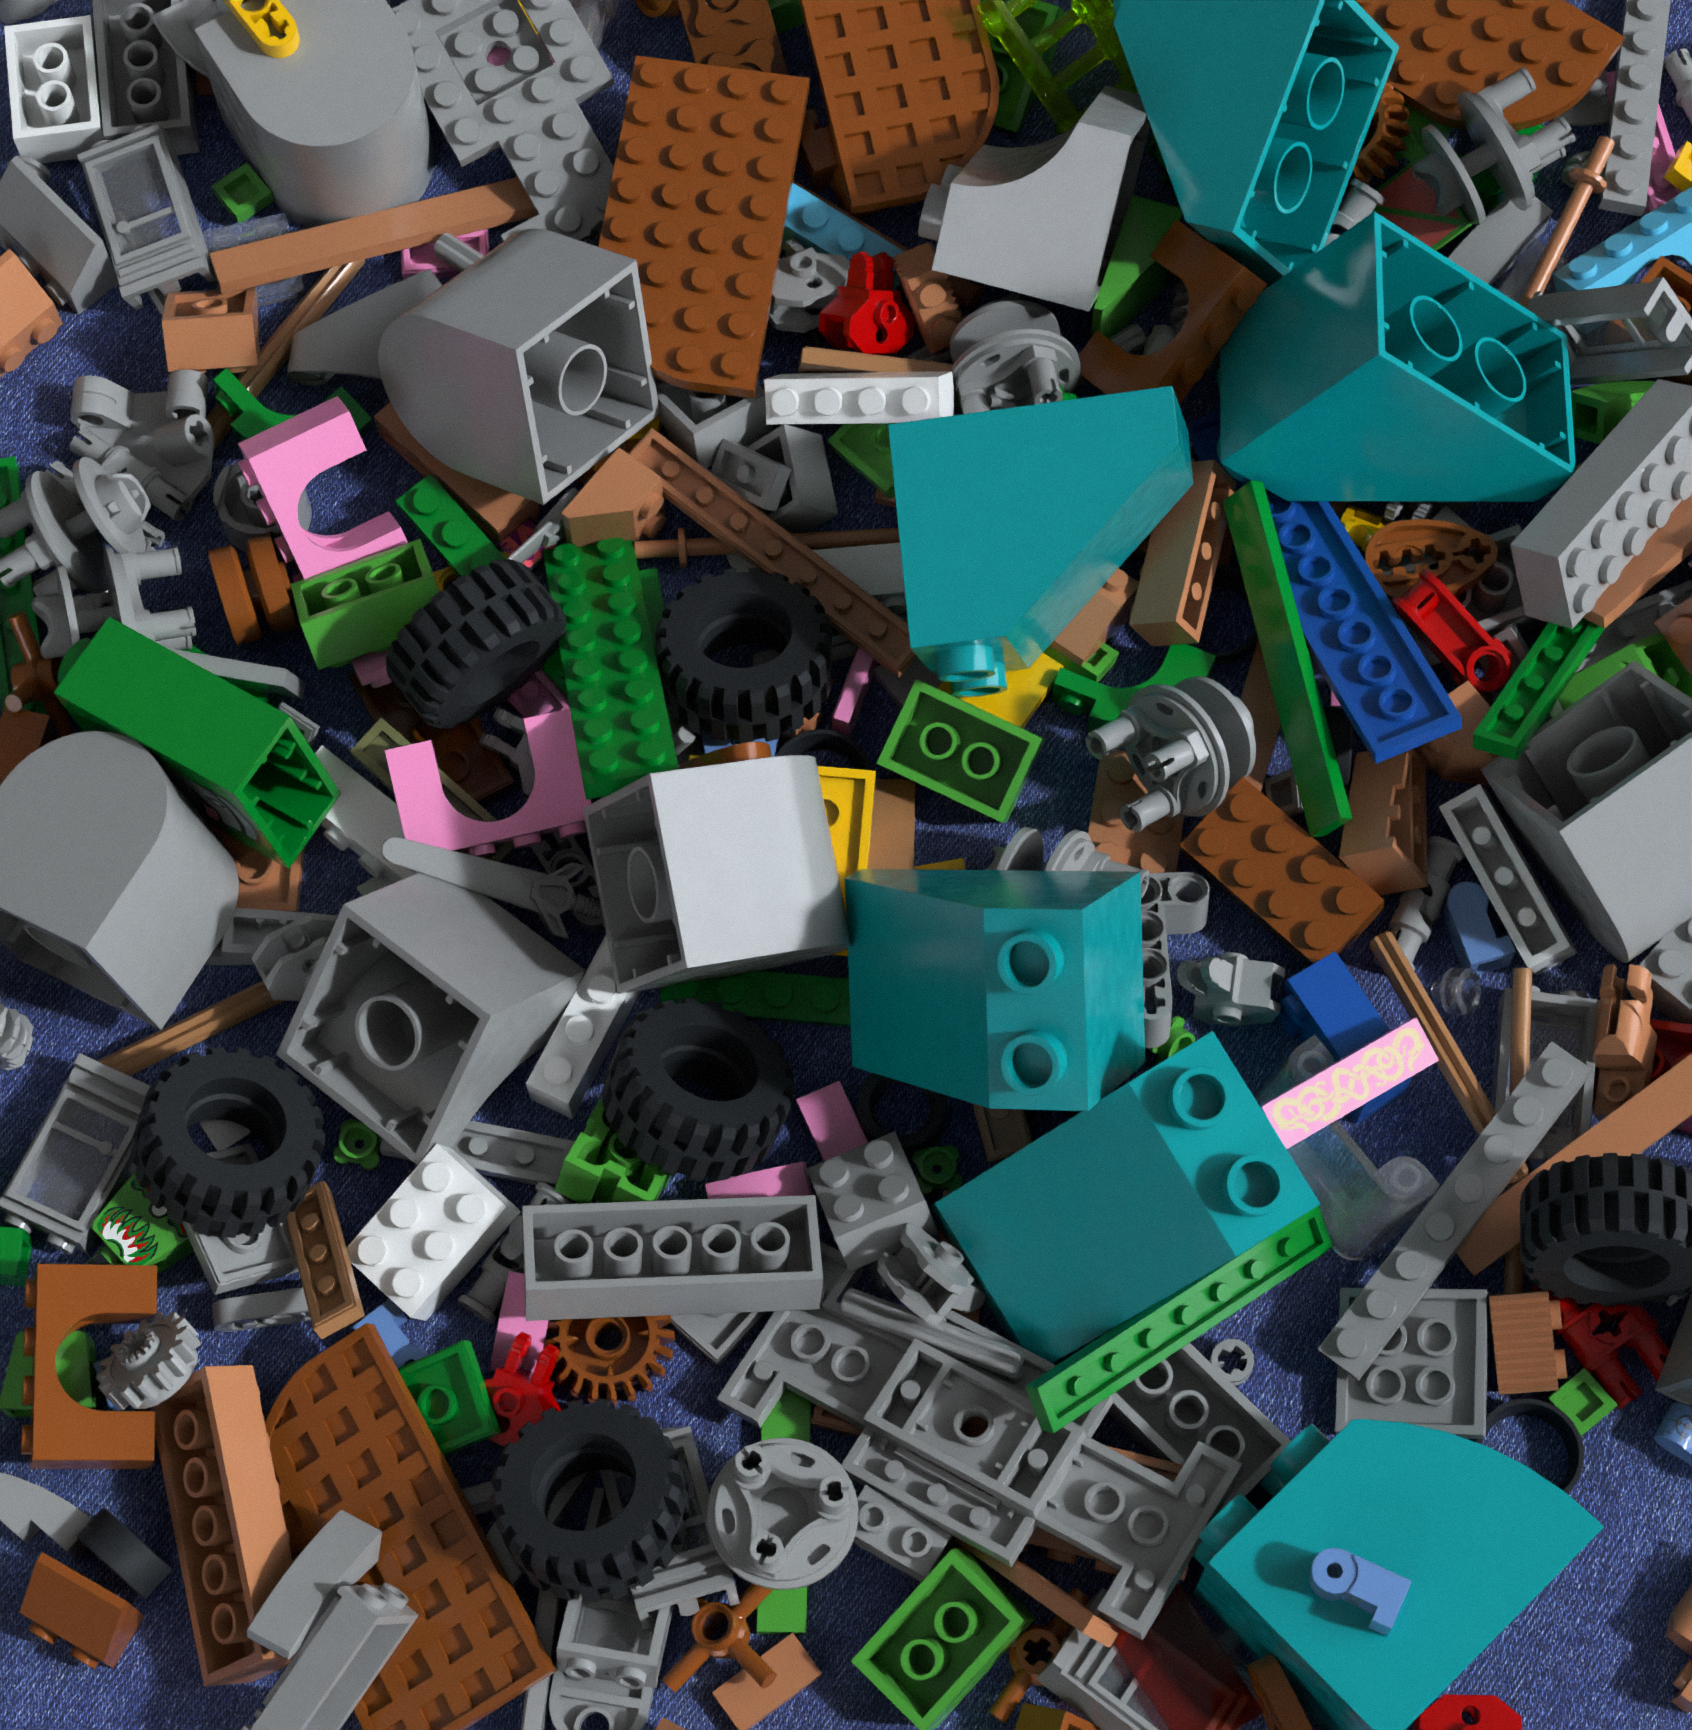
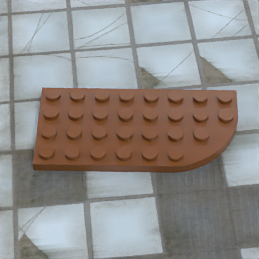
M799 0L852 215L925 200L932 183L941 185L948 164L964 168L982 145L987 144L997 114L1000 87L999 76L979 0Z
M1355 0L1399 46L1387 78L1394 86L1393 89L1397 90L1404 97L1407 105L1430 119L1445 126L1467 131L1457 102L1458 94L1464 90L1472 94L1478 93L1520 68L1525 67L1534 80L1536 89L1503 109V116L1515 131L1534 127L1563 114L1576 105L1588 93L1624 41L1623 35L1565 0Z
M637 55L635 57L598 247L637 260L652 357L650 367L654 372V377L670 385L686 390L754 399L810 88L808 77Z
M365 1323L306 1362L284 1386L265 1422L266 1432L270 1439V1452L275 1476L279 1484V1496L285 1526L289 1533L292 1560L294 1562L318 1532L340 1510H343L382 1531L378 1562L354 1585H363L364 1583L383 1585L384 1583H389L408 1597L409 1601L406 1605L419 1615L354 1708V1712L363 1730H465L552 1675L557 1669L375 1325Z

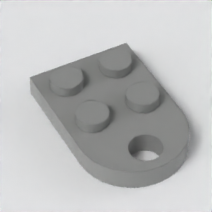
M603 1599L600 1602H586L577 1643L649 1656L659 1609L649 1612L653 1629L643 1632L635 1605ZM557 1670L553 1675L549 1696L550 1716L556 1730H581L583 1721L593 1714L604 1716L609 1722V1730H643L648 1721L654 1688L644 1686L641 1689H627L618 1685L615 1681L595 1677L592 1680H578L568 1676L565 1672Z

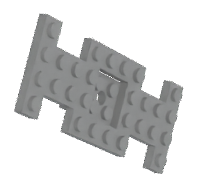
M407 0L392 8L410 38L423 98L461 167L500 147L538 213L533 218L501 234L503 242L519 231L534 228L553 231L582 242L587 238L591 239L590 230L599 221L604 219L614 167L578 104L615 85V82L570 1ZM498 47L508 49L511 55L505 64L494 66L487 61L488 54L493 49Z
M821 1241L823 1286L820 1309L774 1311L717 1397L719 1406L761 1428L787 1388L863 1430L841 1464L850 1479L863 1486L867 1485L1005 1565L1013 1566L1037 1526L1119 1570V1573L1097 1608L1098 1616L1143 1640L1202 1542L1198 1535L1219 1513L1244 1471L1243 1464L1198 1441L1174 1482L1092 1439L1093 1434L1113 1404L1112 1395L1057 1432L1042 1431L1025 1386L1057 1365L952 1310L941 1321L1023 1352L1024 1362L1017 1377L1010 1378L945 1354L917 1338L910 1342L900 1336L844 1316L840 1309L841 1301L846 1291L853 1288L864 1269L860 1267L849 1272L841 1252ZM981 1417L988 1422L987 1430L981 1436L972 1438L965 1436L961 1432V1427L967 1419Z

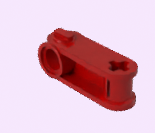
M1423 569L1418 574L1420 579L1401 597L1395 596L1390 601L1396 612L1453 674L1450 679L1458 687L1469 681L1481 696L1485 692L1499 689L1509 679L1511 667L1513 666L1510 658L1513 655L1497 637L1493 636L1491 638L1435 575ZM1485 655L1489 660V669L1485 676L1478 679L1474 673V665L1479 657Z

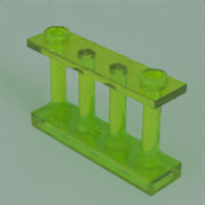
M985 0L977 6L982 14L981 21L985 29L992 36L998 37L1056 123L1055 130L1058 136L1075 126L1091 105L1089 104L1078 113L1064 91L1105 59L1111 60L1120 73V81L1113 87L1139 94L1113 24L1116 16L1111 0H1071V9L1030 40L1014 18L1038 0H1009L1005 4L1002 0ZM1079 24H1087L1096 37V45L1057 75L1053 76L1039 55Z

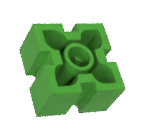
M601 1097L588 1119L584 1133L580 1132L564 1159L554 1191L580 1204L592 1203L593 1199L601 1203L658 1201L661 1191L665 1190L672 1176L662 1173V1167L652 1162L650 1165H647L638 1159V1152L635 1149H627L618 1138L619 1130H612L605 1115L607 1110H605L602 1104Z

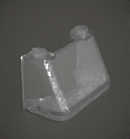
M1314 1034L1290 1054L1254 1098L1260 1106L1334 1063L1332 1055ZM1337 1120L1287 1149L1320 1202L1319 1208L1333 1244L1332 1249L1339 1256L1350 1261L1362 1260L1370 1256L1412 1224L1433 1198L1440 1185L1422 1163L1408 1156L1396 1157L1377 1169Z

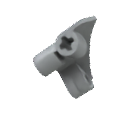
M427 269L366 296L298 331L293 336L286 376L293 382L308 386H321L335 374L355 375L382 380L378 363V348L383 331L392 321L442 286L441 282L430 269Z
M189 369L176 370L168 376L167 391L152 393H134L108 379L98 376H81L74 380L70 420L77 428L81 430L87 427L92 433L113 447L118 445L127 447L132 456L150 468H158L166 482L192 499L197 496L211 478L214 436L212 428L206 420L209 383L206 375Z

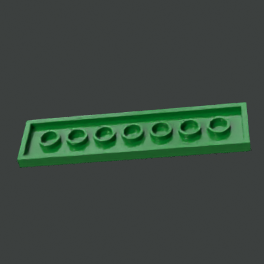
M619 537L599 540L597 545L577 547L574 544H562L543 550L550 595L565 613V635L558 642L586 800L607 796L650 773L679 770L633 540L623 541Z

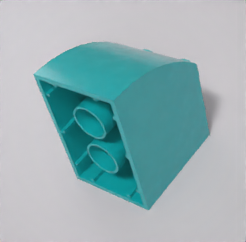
M1354 1419L1330 1441L1311 1423L1270 1464L1273 1470L1260 1485L1273 1498L1260 1511L1240 1493L1198 1535L1202 1542L1193 1557L1205 1569L1192 1595L1256 1660L1268 1653H1271L1276 1658L1301 1706L1324 1730H1406L1604 1526L1565 1491L1528 1466L1488 1446L1452 1433L1404 1422ZM1328 1548L1343 1549L1412 1581L1388 1636L1368 1628L1373 1614L1342 1599L1329 1601L1322 1599L1314 1593L1308 1576L1313 1560L1318 1553Z

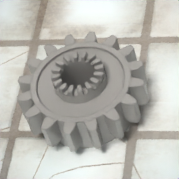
M162 1312L158 1313L152 1323H148L146 1319L142 1320L139 1329L135 1330L134 1333L127 1330L124 1333L125 1339L122 1343L110 1347L113 1355L101 1361L100 1366L104 1370L96 1376L97 1381L100 1383L98 1388L113 1405L116 1404L121 1410H124L129 1405L134 1409H147L162 1403L175 1394L193 1373L198 1361L196 1348L201 1345V1342L196 1337L198 1333L183 1316L180 1317L176 1312H171L167 1317Z

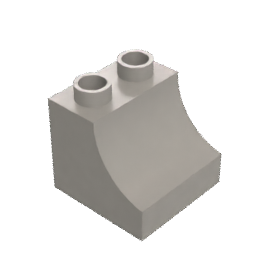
M1105 85L1078 123L1065 133L1049 141L1026 147L1006 148L984 144L964 168L948 164L941 185L931 184L925 198L919 222L918 236L938 241L932 270L1090 311L1098 297L1126 211L1134 194L1150 129V122L1140 95Z
M417 873L343 904L276 1055L412 1162L419 1165L437 1143L452 1149L469 1121L491 1093L521 1063L547 1045L571 1001L585 969L486 895Z

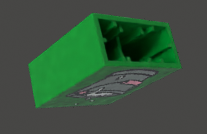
M111 617L107 618L93 639L83 638L73 644L61 661L58 670L59 685L53 693L84 732H111L138 742L157 760L208 824L288 869L341 795V792L289 715Z

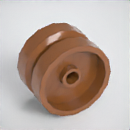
M270 533L248 539L245 548L251 568L244 570L238 551L231 545L208 551L220 598L237 646L261 639L262 627L257 613L260 610H264L270 629L277 635L299 629V623L292 602L294 597L289 575L284 561L279 560Z

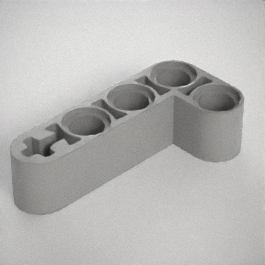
M1166 872L1149 873L1148 875L1149 885L1141 899L1145 1048L1159 1047L1166 1043L1170 1037L1173 1001L1167 935L1196 933L1203 929L1207 923L1210 887L1208 881L1197 873ZM1153 1009V1014L1147 1013V1010Z

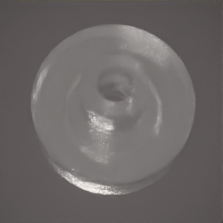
M1449 968L1443 975L1442 981L1433 982L1431 995L1433 999L1441 1000L1442 1006L1448 1014L1471 1015L1477 1009L1480 1001L1481 985L1479 977L1472 968Z

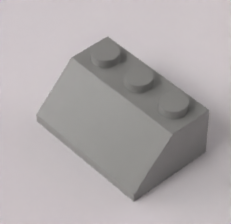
M18 155L11 159L0 180V246L5 250L12 247L19 254V260L34 278L40 275L47 282L45 288L50 296L60 306L67 303L79 315L119 283L104 243Z

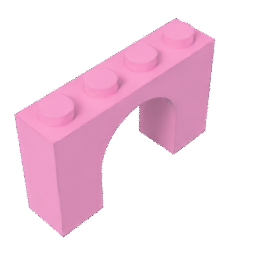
M338 396L238 443L245 458L237 462L249 487L257 484L263 497L256 501L258 509L268 526L275 523L281 536L273 539L285 564L293 561L298 574L291 577L293 583L408 543L401 526L389 511L337 535L314 534L305 530L299 524L298 503L306 485L324 470L366 451L349 410Z
M569 708L523 719L535 769V782L531 795L524 806L515 814L499 821H476L467 818L452 807L444 794L431 740L385 750L405 839L460 853L467 852L468 855L485 857L495 854V846L513 842L514 848L518 849L542 843L541 835L559 831L560 838L586 833L587 828L583 808L591 804V799L586 800Z

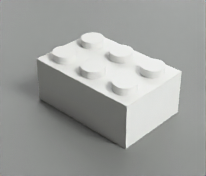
M91 15L4 26L13 140L20 156L32 158L40 163L78 159L77 154L89 150L92 144L105 140L102 126L95 29Z
M437 1143L348 1245L347 1251L350 1262L410 1318L427 1321L521 1211L453 1149Z

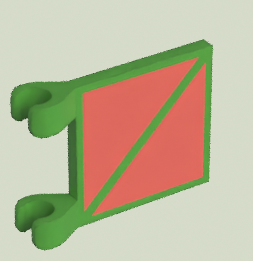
M1412 130V134L1401 138L1408 150L1401 152L1411 163L1375 189L1386 201L1382 206L1377 205L1373 212L1375 211L1432 249L1438 251L1470 227L1472 223L1461 206L1445 216L1435 213L1436 195L1434 190L1427 183L1414 178L1412 174L1413 164L1428 155L1420 134Z

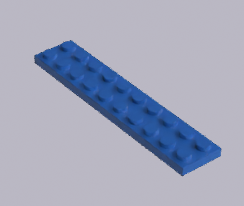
M1220 410L1186 423L1189 442H1192L1193 445L1191 455L1195 462L1215 460L1226 471L1222 463H1220L1217 453V441L1220 437ZM1232 477L1237 482L1235 492L1248 483L1241 482ZM1265 489L1307 649L1376 764L1461 729L1462 717L1329 502L1286 501Z

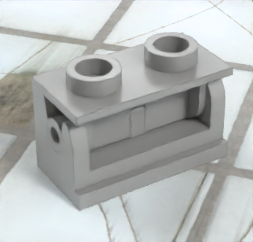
M865 1485L858 1496V1525L853 1543L921 1583L947 1553L954 1548L955 1544L951 1534L873 1488Z

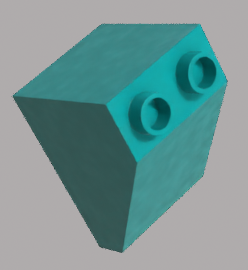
M1113 0L1116 16L1113 24L1185 221L1214 246L1263 280L1267 286H1271L1324 248L1399 46L1355 0Z
M1375 211L1261 292L1254 305L1249 308L1233 330L1228 341L1220 348V367L1217 371V384L1220 389V437L1217 441V453L1220 463L1235 479L1241 482H1249L1250 480L1261 481L1265 489L1286 501L1536 502L1566 483L1576 472L1567 334Z
M1173 386L888 424L911 650L938 680L951 682L952 695L956 697H980L1002 693L1007 690L1006 671L1029 669L1194 484L1188 429Z
M861 869L845 877L846 916L852 946L848 947L852 1067L990 1109L1089 1111L1145 1063L1140 872Z
M1211 1031L1107 1095L1091 1110L1078 1113L928 1207L950 1245L963 1255L964 1261L962 1264L971 1273L974 1279L973 1282L981 1286L986 1292L985 1302L1008 1340L1054 1363L1239 1256L1320 1205V1202L1218 1038Z

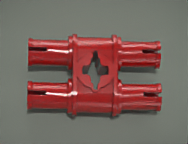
M1535 1285L1530 1290L1540 1291L1542 1289ZM1547 1289L1549 1300H1559L1562 1329L1555 1330V1335L1557 1337L1561 1336L1582 1364L1581 1370L1585 1368L1591 1375L1593 1374L1604 1390L1616 1402L1618 1410L1644 1393L1617 1357L1620 1355L1619 1351L1624 1347L1627 1349L1633 1348L1655 1377V1381L1658 1382L1670 1349L1656 1331L1659 1329L1658 1320L1656 1318L1652 1319L1643 1306L1629 1307L1628 1304H1615V1307L1601 1306L1600 1303H1594L1588 1308L1586 1306L1580 1308L1572 1298L1566 1297L1561 1299L1553 1296L1550 1290ZM1617 1319L1621 1320L1613 1333L1608 1331L1603 1334L1599 1333L1596 1336L1592 1335L1600 1322L1605 1324L1610 1321L1614 1322Z

